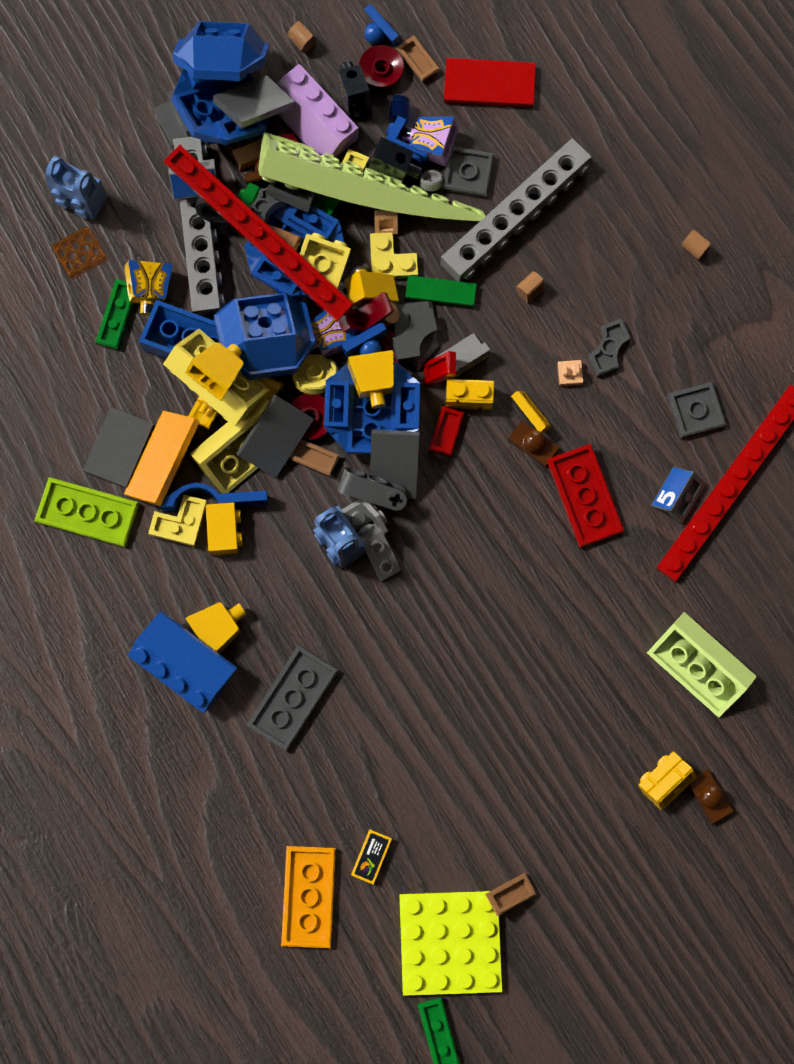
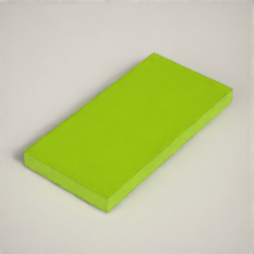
M49 477L34 521L38 524L126 548L139 502Z

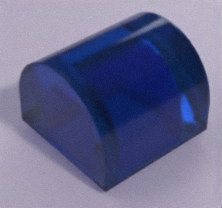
M394 94L390 105L389 123H395L398 116L406 119V124L409 122L410 99L408 97Z

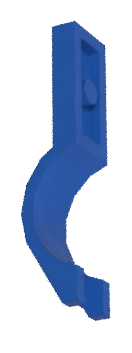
M191 483L182 486L164 498L160 507L163 512L176 511L183 495H190L192 493L211 495L218 504L234 502L236 507L268 505L267 491L218 494L214 488L207 484Z

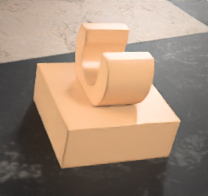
M381 209L374 211L375 233L398 234L397 212Z
M581 360L557 363L559 387L583 384Z

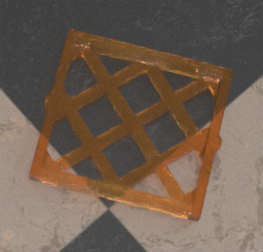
M88 226L51 245L59 259V263L62 264L69 278L106 258ZM86 233L92 238L91 242L84 240ZM80 234H82L81 239L75 238V237L79 236ZM72 241L79 242L77 250L70 248ZM68 242V243H67V247L60 246V245H62V244ZM82 244L90 245L88 252L81 251ZM93 246L98 248L99 255L92 253ZM58 249L65 250L63 257L59 256ZM69 251L76 253L74 260L67 258ZM79 254L87 256L85 263L77 261ZM90 257L96 258L89 262ZM65 261L73 263L71 270L66 268ZM76 264L82 265L81 267L75 270Z

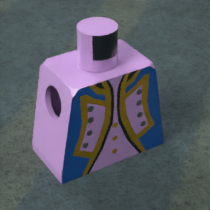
M419 117L415 129L403 128L401 138L402 141L410 142L411 146L428 153V161L447 166L459 127L454 117Z
M325 311L311 320L315 337V347L313 350L317 348L322 356L328 357L343 352L342 344L356 337L355 334L343 332L339 321L336 322Z

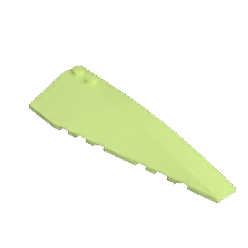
M267 132L263 133L258 170L259 175L265 181L271 183L279 181L285 183L284 185L290 189L297 190L299 187L346 202L403 214L468 221H481L486 216L480 209L455 200L452 204L448 203L449 199L437 193L429 196L421 187L413 185V187L408 188L402 184V180L370 168H365V171L362 172L360 171L361 167L347 160L342 164L339 162V159L334 157L335 155L327 152L319 155L314 151L315 148Z

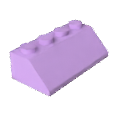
M300 64L281 78L277 85L295 100L294 108L277 115L305 145L315 148L314 151L319 155L327 152L335 155L334 157L336 158L359 139L357 125Z

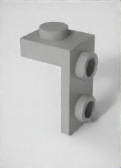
M367 524L361 527L357 535L365 546V552L378 578L383 581L399 572L401 569L383 532L375 524Z

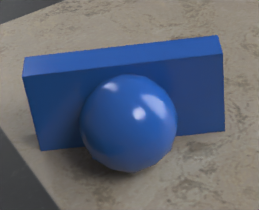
M369 4L364 9L368 18L372 21L364 31L366 41L372 45H378L386 37L396 48L402 42L399 35L372 4Z
M383 322L343 343L342 348L345 356L348 358L358 352L360 355L382 352L381 344L378 341L387 336V329Z

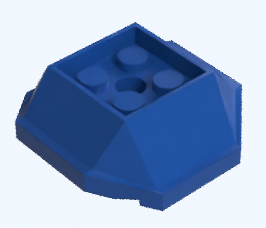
M199 21L184 39L178 40L173 51V62L180 68L187 70L188 75L193 79L241 81L247 77V73L256 72L265 66L269 54V43H265L249 23Z
M182 70L171 101L193 138L200 139L205 144L218 143L228 145L261 135L265 132L269 118H266L241 129L213 103L214 95L253 81L251 73H247V77L241 81L193 79L188 75L187 70Z
M286 203V207L273 212L267 220V223L303 237L298 248L299 251H301L306 234L312 235V233H317L324 236L327 241L333 243L335 240L344 242L339 220L311 205L309 212H305ZM247 241L244 248L253 278L279 293H287L294 299L309 297Z
M287 293L232 299L214 315V324L219 343L226 348L231 344H235L241 349L242 353L239 358L244 364L240 371L249 380L296 374L315 347V337L306 303L295 300Z
M393 362V391L391 394L384 395L386 406L378 408L379 410L374 414L366 411V408L371 405L370 397L359 398L347 364L326 380L324 429L347 454L371 455L372 430L419 431L420 382L397 362Z

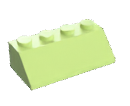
M685 612L647 652L649 656L717 717H720L749 688L757 677Z

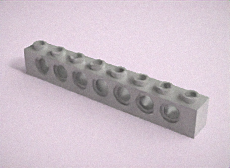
M193 137L173 139L174 150L180 144L197 161H203L205 157H208L207 145L202 144L200 139ZM198 196L180 199L192 313L202 317H213L225 306L224 294H219V286L223 285L221 272H217L216 264H220L219 251L214 250V243L218 242L216 229H212L211 222L201 218L196 213V209L192 207L197 202ZM202 223L205 225L203 229H194L197 224ZM200 245L208 246L204 251L196 250ZM207 266L210 268L206 273L199 272L201 267ZM205 288L212 289V292L208 295L201 293Z
M573 138L570 139L443 254L440 265L456 281L469 280L475 274V269L480 264L485 265L490 261L493 252L497 249L499 251L508 244V239L513 234L517 236L522 232L526 222L530 219L532 221L535 220L546 204L550 206L557 199L559 192L568 190L578 175L583 176L590 169L591 156ZM567 165L571 170L565 171L561 166ZM552 180L555 182V185H547L544 181ZM534 194L537 195L539 199L531 200L528 196ZM519 209L523 214L515 215L512 211ZM503 224L507 228L499 230L496 228V225ZM488 239L490 244L482 245L479 240ZM471 254L474 258L466 260L463 258V255Z

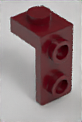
M382 292L359 310L349 309L339 320V325L343 332L359 335L391 315L394 309L388 294Z

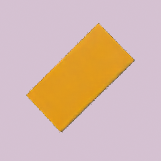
M163 411L124 494L133 499L161 506L200 421L192 417Z
M287 846L281 946L331 948L336 848Z

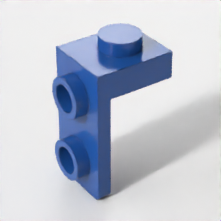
M398 116L395 123L391 122L386 131V135H388L386 139L414 153L411 159L412 163L427 166L428 153L400 141L402 130L406 127V119Z

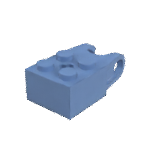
M56 155L51 159L47 166L45 177L51 191L50 194L55 200L54 202L61 208L67 209L69 207L75 210L74 212L84 219L89 217L95 220L108 198L101 180L86 170H80L66 163Z
M333 506L315 518L314 536L321 546L326 545L327 556L334 566L338 564L343 569L365 554L363 542L339 506Z

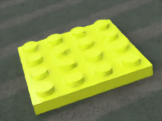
M490 891L400 894L403 996L502 992L499 916H496L485 895Z

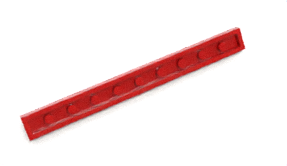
M180 144L164 160V164L336 322L353 306V303Z
M789 385L656 567L658 571L673 582L677 581L794 420V386Z

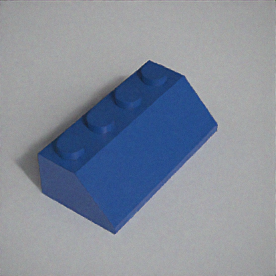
M156 300L139 343L142 350L167 359L176 344L198 329H201L214 342L219 343L213 320Z
M160 611L141 633L127 655L203 714L217 702L237 670V667L163 611Z

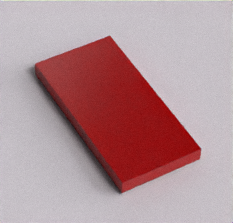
M446 58L444 103L533 108L535 63Z
M591 444L546 460L579 548L624 532Z

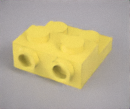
M312 233V235L306 234L300 255L338 289L351 248H348V245L344 242L335 240L333 243L325 240V237L320 234Z

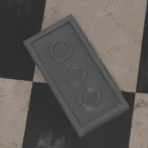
M298 645L246 727L287 752L339 670Z

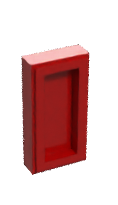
M448 351L424 363L425 385L433 386L456 375V352Z
M442 406L429 447L430 452L447 457L452 456L464 412Z

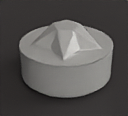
M435 170L423 172L420 175V187L426 191L440 189L442 187L441 173Z

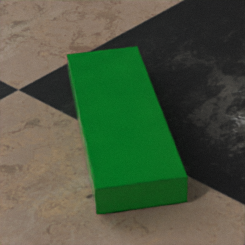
M408 275L405 300L431 301L437 304L474 308L476 283Z
M115 280L95 341L96 345L119 350L134 304L129 301L126 281Z
M439 997L418 1003L433 1064H459L442 998Z

